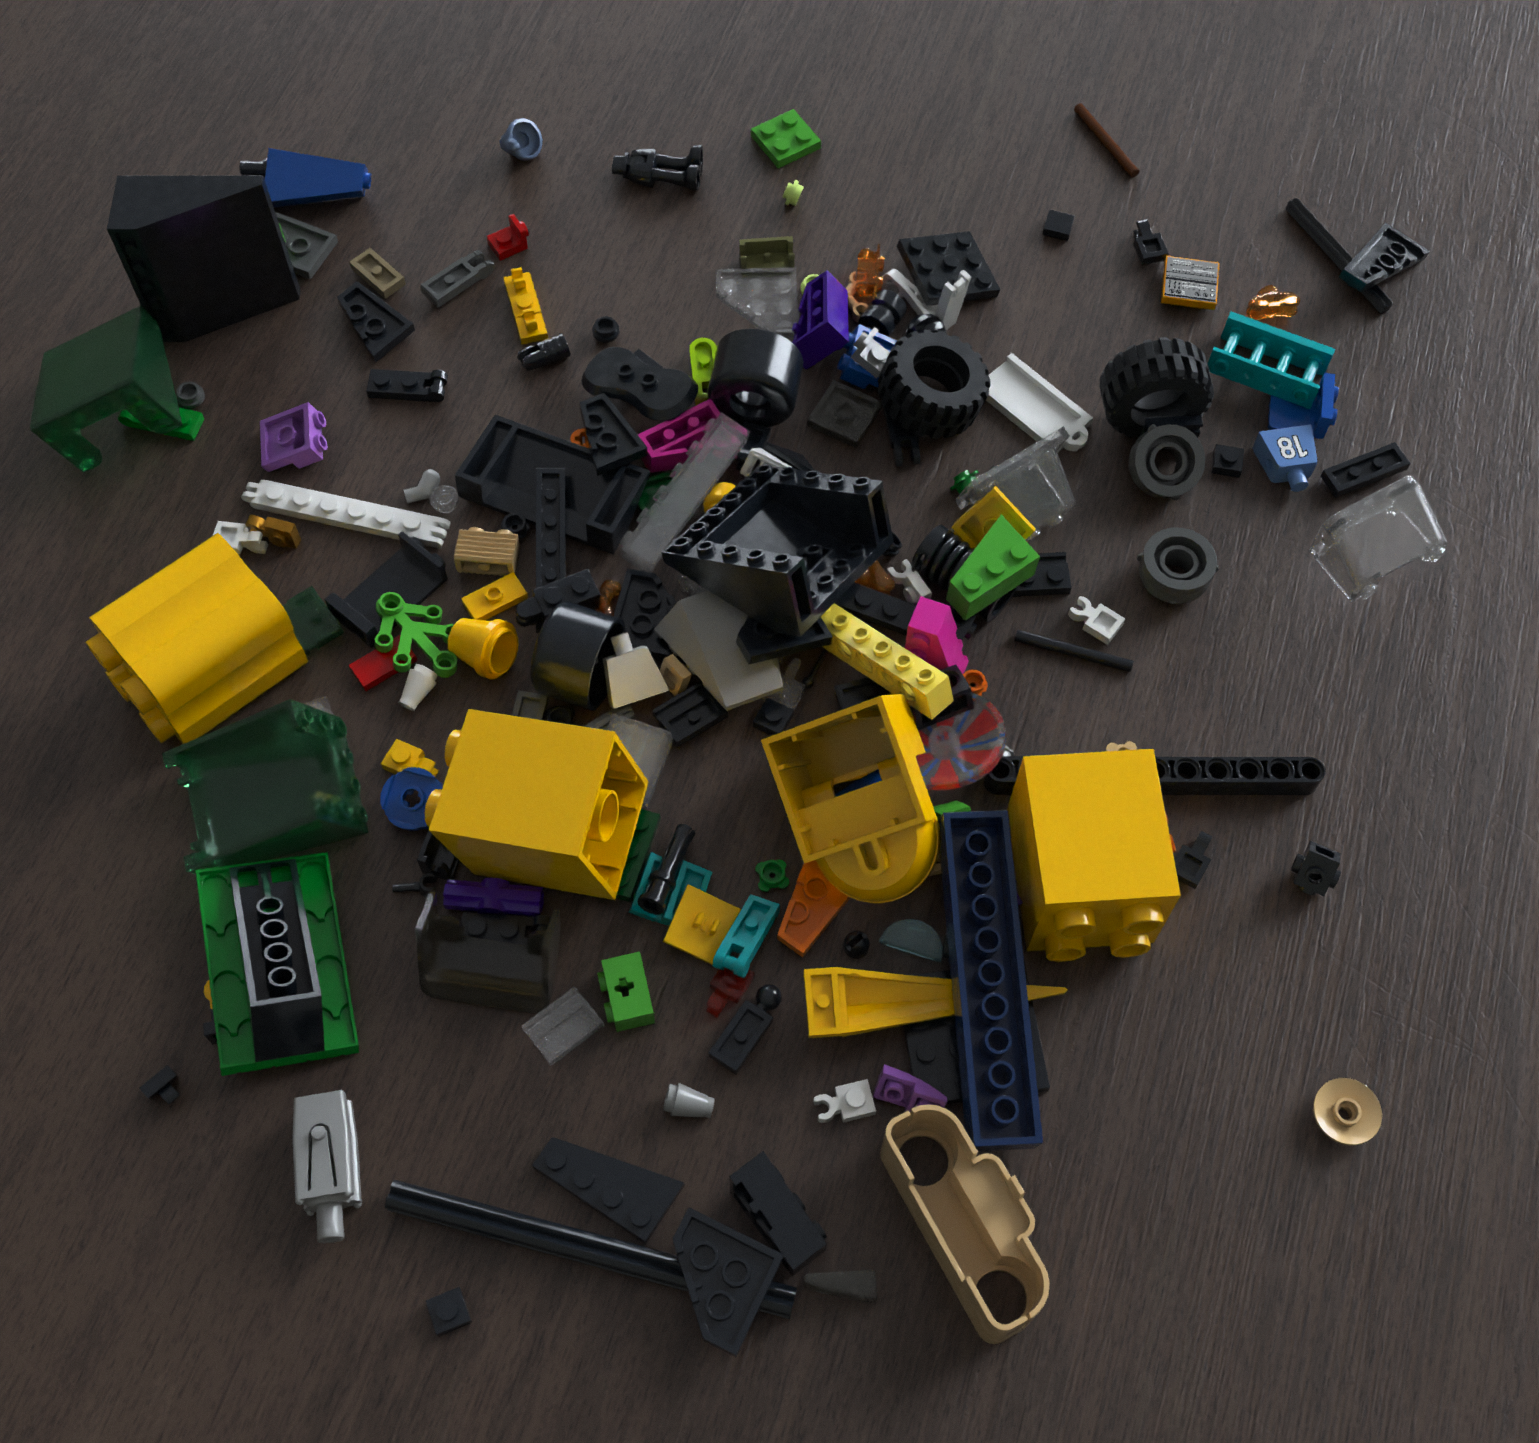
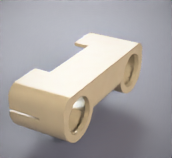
M937 1105L916 1106L910 1112L906 1111L888 1123L880 1150L881 1160L978 1335L987 1343H1001L1025 1329L1043 1308L1048 1298V1273L1029 1240V1236L1035 1227L1034 1215L1023 1198L1025 1191L1016 1176L1011 1177L1003 1162L993 1154L985 1153L976 1157L978 1153L976 1147L960 1120L952 1112ZM915 1137H928L937 1141L943 1147L947 1155L948 1167L940 1181L929 1186H919L913 1183L915 1178L899 1151L908 1140ZM997 1271L1006 1272L1014 1276L1022 1284L1026 1294V1307L1019 1319L1010 1324H1000L993 1318L976 1288L979 1280L986 1274Z

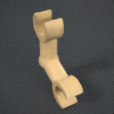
M854 271L849 276V283L846 289L848 290V308L852 311V319L858 323L860 318L858 312L864 313L868 305L862 302L858 303L853 296L857 291H862L865 288L867 277L865 276L862 281L857 282L855 281L856 271Z

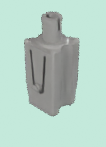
M343 1090L294 1098L292 1136L295 1202L297 1205L304 1204V1210L309 1216L314 1215L316 1212L317 1240L319 1243L339 1242L344 1240L345 1237L343 1209L348 1206L359 1208L362 1205L358 1138L353 1102L346 1100V1093Z

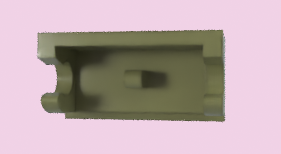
M793 236L740 239L739 261L741 279L794 277L795 255L793 253Z

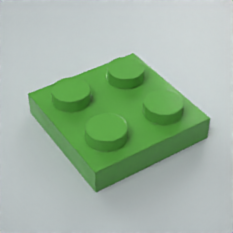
M794 109L751 128V137L777 168H781L821 149V140Z

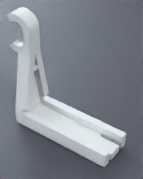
M891 269L883 276V283L892 281L899 288L900 292L898 295L904 296L918 315L932 314L939 317L945 325V330L956 323L971 280V276L965 270H962L954 285H951L949 282L944 284L938 305L926 306L917 287L898 270Z

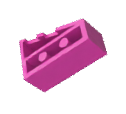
M711 399L686 410L674 419L666 420L638 434L647 446V456L641 459L647 469L650 470V473L701 465L714 446L720 449V452L715 450L712 453V456L718 460H722L723 457L725 458L724 461L737 459L740 442Z
M920 596L908 624L905 649L938 670L956 664L961 673L964 674L969 662L968 657L962 653V640L957 639L956 631L958 628L950 606Z

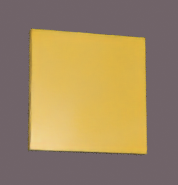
M688 884L663 942L712 965L715 953L741 909Z

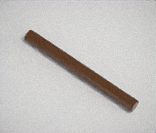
M1082 103L1077 104L1074 111L1130 177H1136L1139 174V169L1086 107Z

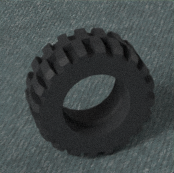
M921 330L919 334L915 331L900 338L895 343V346L892 347L878 378V394L880 399H882L881 403L886 411L889 410L890 417L895 422L898 420L902 424L901 427L905 430L911 429L916 432V435L922 437L930 435V438L939 439L941 436L948 438L955 436V434L963 433L975 421L989 394V372L986 364H982L983 359L978 352L975 353L969 343L961 342L959 337L953 334L951 336L945 335L944 331L939 330L935 333L931 332V330ZM918 376L929 377L940 382L949 392L932 389L923 383Z
M1162 337L1155 341L1149 339L1137 346L1133 344L1127 347L1125 352L1120 351L1115 355L1113 361L1110 360L1107 363L1099 380L1108 423L1119 433H1123L1131 438L1134 436L1139 438L1142 426L1145 425V418L1203 416L1210 408L1214 398V387L1204 353L1196 345L1189 341L1184 342L1179 338L1169 340L1167 337Z

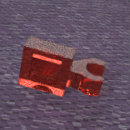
M719 969L710 982V988L715 990V992L706 1003L708 1006L706 1011L718 1018L729 999L738 1004L755 978V973L748 970L747 975L742 978L734 975L730 969Z

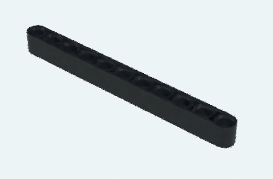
M1002 756L998 764L990 772H985L983 783L987 791L996 795H1012L1023 756ZM1155 757L1162 795H1309L1316 790L1326 773L1324 764L1313 757ZM993 773H1001L1006 778H996ZM1179 773H1184L1188 775L1190 779H1185L1181 777ZM1210 773L1218 775L1221 779H1215ZM1241 773L1249 775L1251 779H1246ZM1272 773L1279 775L1282 779H1277ZM1303 773L1310 775L1312 779L1306 778Z

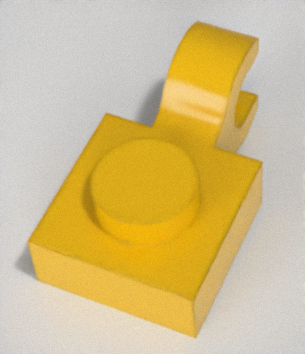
M398 739L395 740L381 762L382 768L393 774H397L403 771L402 769L408 767L425 769L435 777L439 772L438 769L434 768L436 762L424 758L425 754L422 749Z

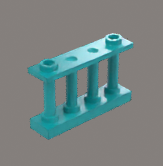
M1231 311L1220 337L1227 342L1223 350L1217 347L1213 348L1207 364L1210 373L1310 409L1321 386L1312 383L1316 373L1323 376L1335 349ZM1237 345L1253 350L1249 359L1233 354ZM1263 354L1279 360L1275 369L1260 363ZM1289 364L1306 369L1303 377L1299 378L1286 373Z

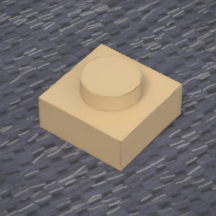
M674 654L663 659L660 673L669 691L676 696L687 689L692 674Z

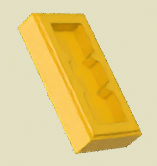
M512 572L461 599L472 619L487 620L528 599V593L515 573Z

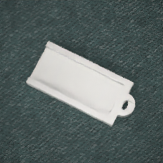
M1013 353L1008 355L1006 361L988 375L990 377V388L986 401L1052 455L1057 454L1063 448L1074 452L1085 446L1088 439L1087 428L1092 424L1093 417Z

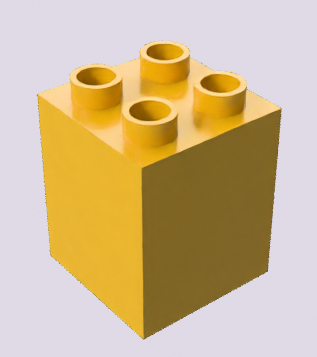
M468 709L462 730H453L446 742L445 762L449 769L442 790H433L426 803L425 822L429 827V831L474 875L500 878L506 881L615 900L649 783L615 731Z
M1154 749L1023 756L1007 810L1018 894L1023 902L1020 908L1026 950H1045L1046 958L1056 962L1071 961L1083 957L1086 954L1085 947L1110 946L1111 954L1115 957H1134L1147 953L1151 949L1150 943L1155 942L1181 896Z

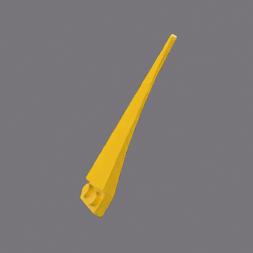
M842 967L804 969L803 971L809 1038L845 1037L955 1015L951 979ZM1026 985L1028 1001L1062 995L1068 990L1065 987Z

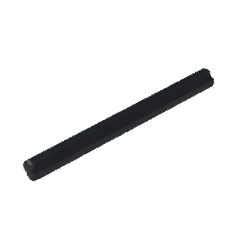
M1298 198L1290 200L1286 206L1288 213L1338 268L1343 271L1353 258ZM1377 284L1361 292L1379 313H1385L1393 305L1392 300Z

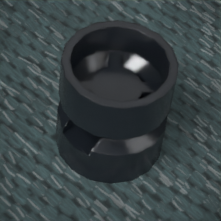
M880 290L859 318L858 325L861 324L870 329L875 327L879 330L878 333L890 337L896 328L895 326L907 312L906 303L897 293L891 290Z

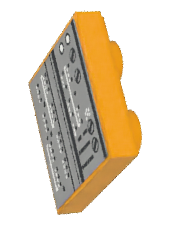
M1166 256L1161 303L1215 310L1217 305L1219 263Z

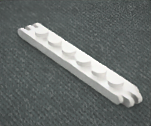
M264 479L260 480V483L248 482L245 487L247 491H244L241 496L244 501L250 503L251 507L258 510L399 540L398 534L403 531L410 538L416 537L424 546L438 549L442 547V539H445L446 530L449 529L451 524L445 518Z

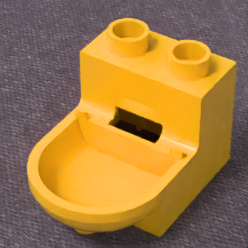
M905 694L881 695L761 740L804 864L816 860L823 875L837 890L855 900L868 903H885L898 900L916 890L928 878L936 864L940 851V828L916 760V756L924 754L926 751ZM879 770L882 781L836 797L833 786L861 779Z

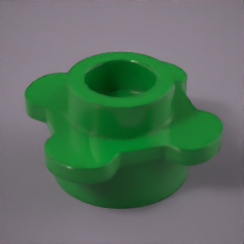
M966 470L953 478L955 481L954 485L950 487V490L956 489L959 495H963L979 485L975 477L979 474L978 470L971 474Z
M767 860L756 865L755 871L759 874L760 878L758 887L761 891L768 892L772 888L786 889L788 887L789 879L785 875L786 863L783 860ZM774 873L775 877L771 878L769 875Z

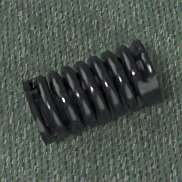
M938 525L925 537L913 556L911 567L914 570H920L921 575L929 577L931 582L938 584L942 590H947L948 592L951 579L975 548L970 549L969 543L966 541L961 542V538L958 535L951 533L945 526ZM1017 587L979 611L977 615L982 616L987 622H991L1009 603Z

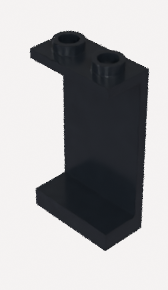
M403 531L398 534L402 548L348 596L341 599L332 592L324 599L330 615L370 648L375 646V636L379 633L382 618L376 612V602L381 595L387 592H395L402 597L405 603L420 605L448 580L444 560L436 553L430 554L425 550L424 545L416 537L410 538ZM395 621L393 628H395L398 625Z

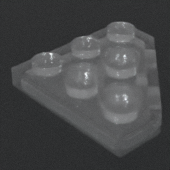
M796 268L716 269V297L758 329L771 331L785 338H794L795 333L792 331L794 323L799 322Z

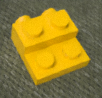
M996 486L968 509L952 526L954 535H958L961 538V542L966 541L969 543L970 548L977 547L1001 514L1025 540L1035 532L1036 528Z

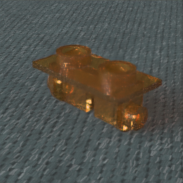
M880 244L877 245V251L864 248L858 253L855 290L860 297L873 295L874 298L877 292L882 290L883 276H878V272H883L885 256L880 255Z

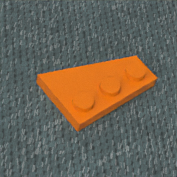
M816 860L803 864L777 934V939L802 958L851 898L837 890L826 879Z

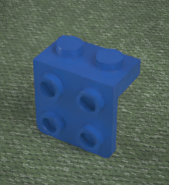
M1323 374L1319 383L1321 386L1310 409L1270 395L1268 429L1273 430L1311 424L1314 438L1323 439L1329 426H1333L1337 418V409L1333 408L1339 391V387L1335 386V374Z

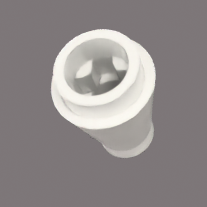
M416 664L414 669L409 670L403 693L398 703L406 709L415 711L419 703L437 684L435 680L438 675L429 668Z

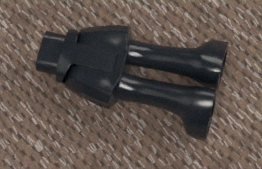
M693 145L689 155L686 157L658 154L655 149L633 150L631 157L629 152H626L625 156L614 155L612 174H622L623 178L647 187H653L655 181H663L684 186L689 190H699L700 176H702L703 146Z

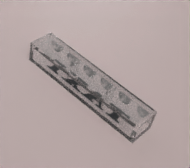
M722 412L716 420L711 418L703 429L705 435L701 441L695 440L686 453L689 456L684 464L679 462L670 474L672 478L667 487L662 485L653 497V500L656 502L650 510L645 508L636 520L639 525L634 532L628 531L620 541L619 545L622 546L620 556L639 570L652 573L663 558L661 552L679 536L748 441L750 432Z

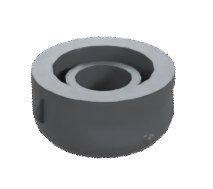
M1152 424L1149 426L1148 431L1136 440L1129 455V471L1134 483L1140 490L1156 498L1179 500L1180 495L1190 491L1199 482L1205 469V453L1200 440L1193 432L1179 425L1167 424L1157 427ZM1161 449L1169 450L1175 458L1176 466L1171 475L1160 473L1155 466V456Z
M1172 527L1155 533L1146 543L1144 551L1137 556V560L1140 562L1139 574L1143 586L1155 598L1171 604H1184L1198 599L1208 589L1215 572L1219 570L1217 555L1210 542L1201 534L1186 528ZM1166 565L1179 566L1182 569H1184L1186 573H1174L1170 571Z

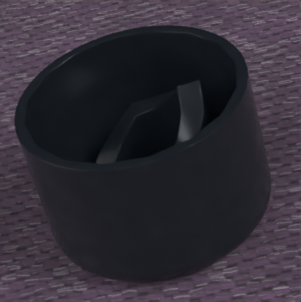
M740 329L725 335L717 345L708 385V399L713 401L724 419L742 426L744 421L768 428L777 426L785 422L795 409L803 369L802 354L791 341L777 333L762 329Z
M571 602L558 604L547 616L534 647L530 668L533 688L540 694L591 711L596 710L608 694L603 658L615 654L611 637L625 633L623 619Z

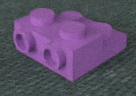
M307 402L261 420V467L267 472H271L293 463L300 469L323 460V451L327 450L328 446L326 439L322 435V428L326 427V419L322 412L317 411Z

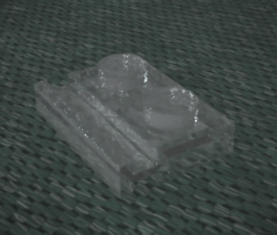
M574 986L521 1027L545 1060L552 1066L604 1027V1022Z

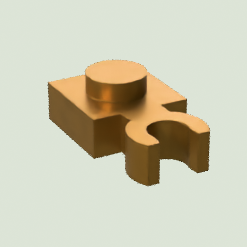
M250 515L245 524L251 527L250 531L262 532L263 536L268 537L269 541L278 547L288 546L297 549L301 541L295 523L267 517L264 520L259 516Z

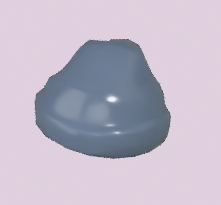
M515 119L502 135L499 141L500 148L517 159L523 161L531 160L538 156L542 148L540 130L529 119Z

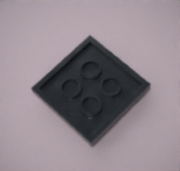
M970 231L904 238L898 241L897 249L926 306L938 305L944 284L949 282L951 285H954L962 270H965L971 276L964 301L998 296L1001 289Z

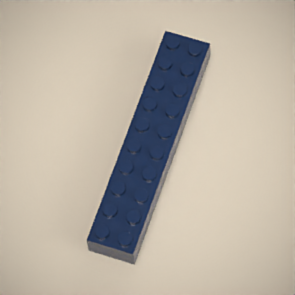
M1008 810L943 812L938 821L940 828V862L965 1130L977 1151L1035 1149L1043 1144Z

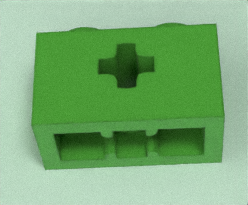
M640 952L601 960L603 971L598 972L597 975L601 992L608 991L610 1002L604 1003L608 1023L615 1022L616 1032L654 1024V1012ZM627 988L629 996L623 997L621 989Z

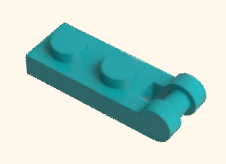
M750 894L715 953L712 966L720 970L730 969L734 975L744 978L748 973L750 963L780 913V904ZM732 951L740 954L738 958L730 955Z

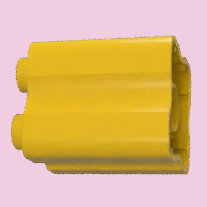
M216 533L90 616L89 619L98 631V634L85 642L92 654L106 670V676L127 702L131 700L140 711L138 713L157 740L162 744L173 735H176L185 747L195 742L308 663L306 654L294 633L292 622L282 604L248 568L236 551L219 533Z

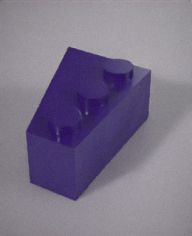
M828 270L806 284L798 308L801 316L799 322L794 323L792 331L795 333L792 343L802 354L803 367L806 370L834 351L842 349L849 342L848 290Z

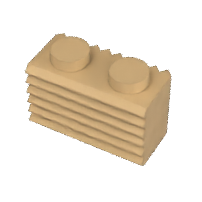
M471 527L468 530L459 529L454 554L457 572L481 573L482 575L492 574L494 576H506L512 572L516 573L520 551L518 534H513L509 530L487 532L478 527Z

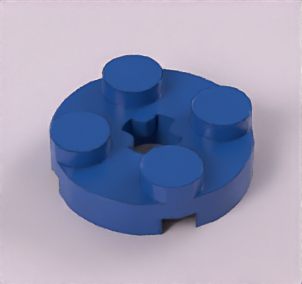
M417 767L402 769L403 771L398 772L395 776L392 775L385 782L380 797L382 809L385 811L389 821L401 829L408 831L428 829L429 827L425 822L426 803L431 792L435 789L442 790L443 784L425 769ZM414 791H418V797L421 798L420 803L410 808V803L405 798L407 795H412Z

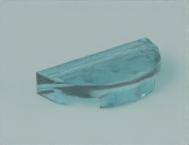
M904 919L894 922L885 929L879 940L880 944L941 963L943 946L940 937L930 925L920 920Z

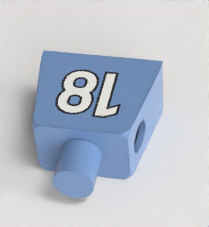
M1311 424L1259 431L1253 445V451L1270 481L1273 483L1288 481L1293 492H1299L1307 488V479L1311 477L1317 465Z

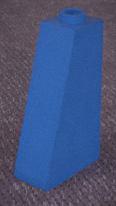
M269 148L265 183L273 207L364 197L365 189H370L371 173H368L366 165L361 163Z

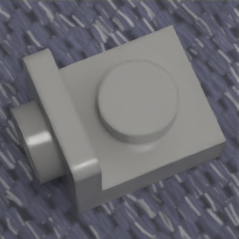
M874 327L868 335L863 332L854 343L857 350L851 358L877 378L890 352L873 339L879 331Z

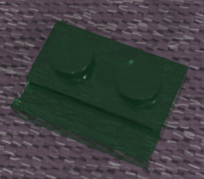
M313 586L286 601L287 604L283 606L292 622L296 638L307 656L311 654L310 651L318 647L319 649L344 633Z

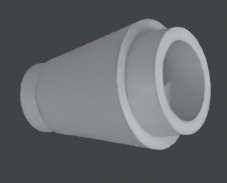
M679 1082L677 1085L669 1084L663 1111L671 1112L670 1116L710 1118L715 1098L708 1097V1095Z

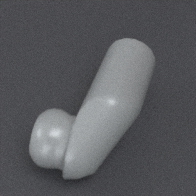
M426 470L418 486L404 489L407 504L433 497L440 484V475L435 470Z

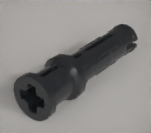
M685 824L677 825L659 867L650 873L648 877L649 885L645 893L641 894L637 900L638 905L644 911L654 915L664 913L666 909L665 901L669 893L673 892L676 887V873L695 836V831L692 830V827Z

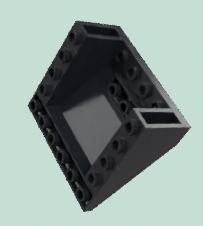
M117 176L107 231L157 342H187L300 300L301 290L263 176Z
M769 464L759 465L751 474L741 480L734 489L724 495L716 505L708 509L699 520L691 524L682 535L674 539L661 552L663 561L668 566L774 632L801 637L894 543L883 481L872 480L868 477H849L840 473L826 474L820 473L817 470L803 471L796 470L793 467L780 468L772 467Z

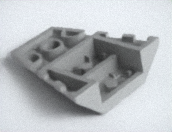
M707 590L679 600L654 628L655 634L667 642L669 649L686 663L687 668L693 675L696 674L701 679L703 686L726 711L783 691L778 658L748 664L736 643L738 633L748 615Z

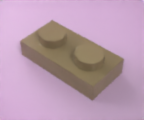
M368 248L349 262L351 269L384 299L406 285L405 278L371 248Z

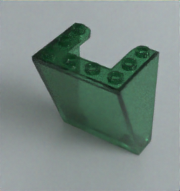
M141 305L43 353L30 421V431L83 473L100 465L102 454L98 448L81 435L80 430L124 408L154 433L166 434L183 425L159 324Z
M289 699L163 752L165 768L169 769L177 766L181 769L180 772L183 777L177 779V784L188 788L198 841L191 843L190 846L191 850L199 852L183 857L186 872L196 874L195 870L266 861L369 833L366 823L368 815L362 806L360 797L361 785L355 776L353 768L354 756L348 747L346 738L347 727L342 718Z

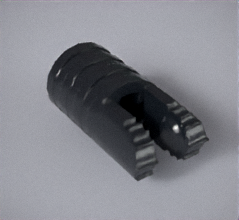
M559 333L556 336L536 342L520 350L517 359L521 361L522 366L527 371L547 366L565 357H570L571 354L565 337L562 333Z

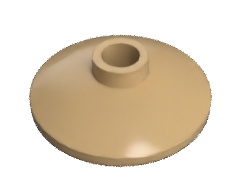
M1350 1078L1333 1079L1325 1083L1318 1090L1314 1098L1313 1113L1315 1120L1323 1133L1335 1142L1352 1146L1360 1145L1372 1139L1379 1131L1382 1123L1381 1105L1372 1090L1363 1083ZM1339 1110H1345L1349 1115V1120H1344L1339 1115Z

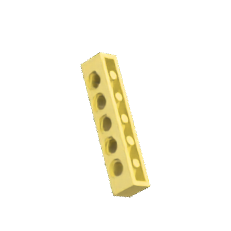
M835 603L821 616L833 636L831 644L823 646L824 649L892 694H905L908 704L928 718H935L954 701L949 676Z

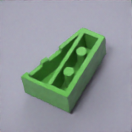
M1001 514L951 579L946 600L964 620H967L1035 575L1040 556Z

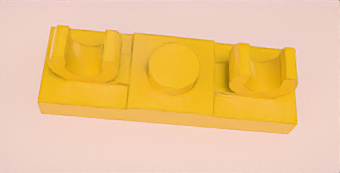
M521 267L511 269L512 276L504 277V283L521 344L524 345L548 339L530 272L522 273Z

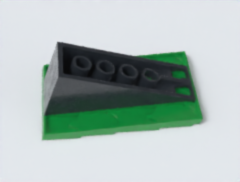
M328 852L195 870L221 1076L237 1074V1072L243 1073L272 1068V1066L278 1067L302 1063L307 1060L314 1061L338 1057L343 1054L359 1053Z

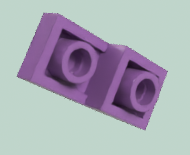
M885 1064L874 1088L873 1098L905 1107V1112H910L916 1106L928 1104L944 1108L947 1103V1097L929 1084Z

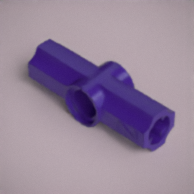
M485 878L482 882L448 879L443 893V906L445 909L477 911L478 913L536 916L541 915L544 905L543 887L511 885L508 881L500 878Z

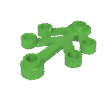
M387 592L381 595L376 602V612L382 618L380 631L375 636V648L382 653L391 651L393 648L391 632L394 621L402 628L398 651L393 656V668L398 672H407L411 668L410 650L413 640L433 662V671L439 677L449 678L455 674L458 661L456 655L451 651H440L426 636L442 637L443 641L448 644L449 635L447 633H450L454 624L438 625L442 621V609L437 605L422 606L405 603L402 597L395 592ZM434 613L437 614V616H430L429 614ZM408 616L424 617L426 623L412 621ZM381 641H388V643H386V644H382V643H380V642H381ZM404 660L406 663L400 664L398 661Z

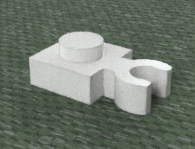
M1083 596L1078 598L1076 604L1083 610L1079 611L1071 607L1068 613L1071 619L1084 621L1083 630L1107 645L1125 621L1124 617L1101 603L1096 609L1093 608L1090 601Z
M868 1079L836 1086L834 1090L836 1097L820 1094L814 1097L813 1100L814 1105L825 1104L829 1108L827 1113L818 1115V1122L820 1123L829 1122L835 1114L841 1113L843 1122L876 1114Z

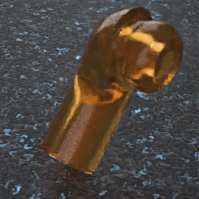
M609 579L601 584L599 588L600 605L597 609L599 612L614 616L610 602L613 597H618L622 587L618 581Z

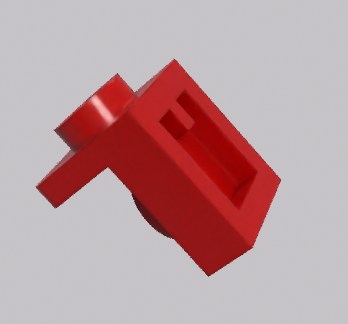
M514 214L508 216L510 226L486 236L489 246L500 261L528 249L526 238L529 236L528 229L523 221L519 222Z

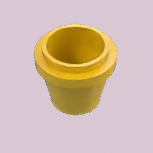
M461 618L453 625L448 637V650L454 653L458 659L474 668L479 676L490 680L497 679L506 673L514 663L518 652L519 643L515 627L512 623L501 619L485 621Z

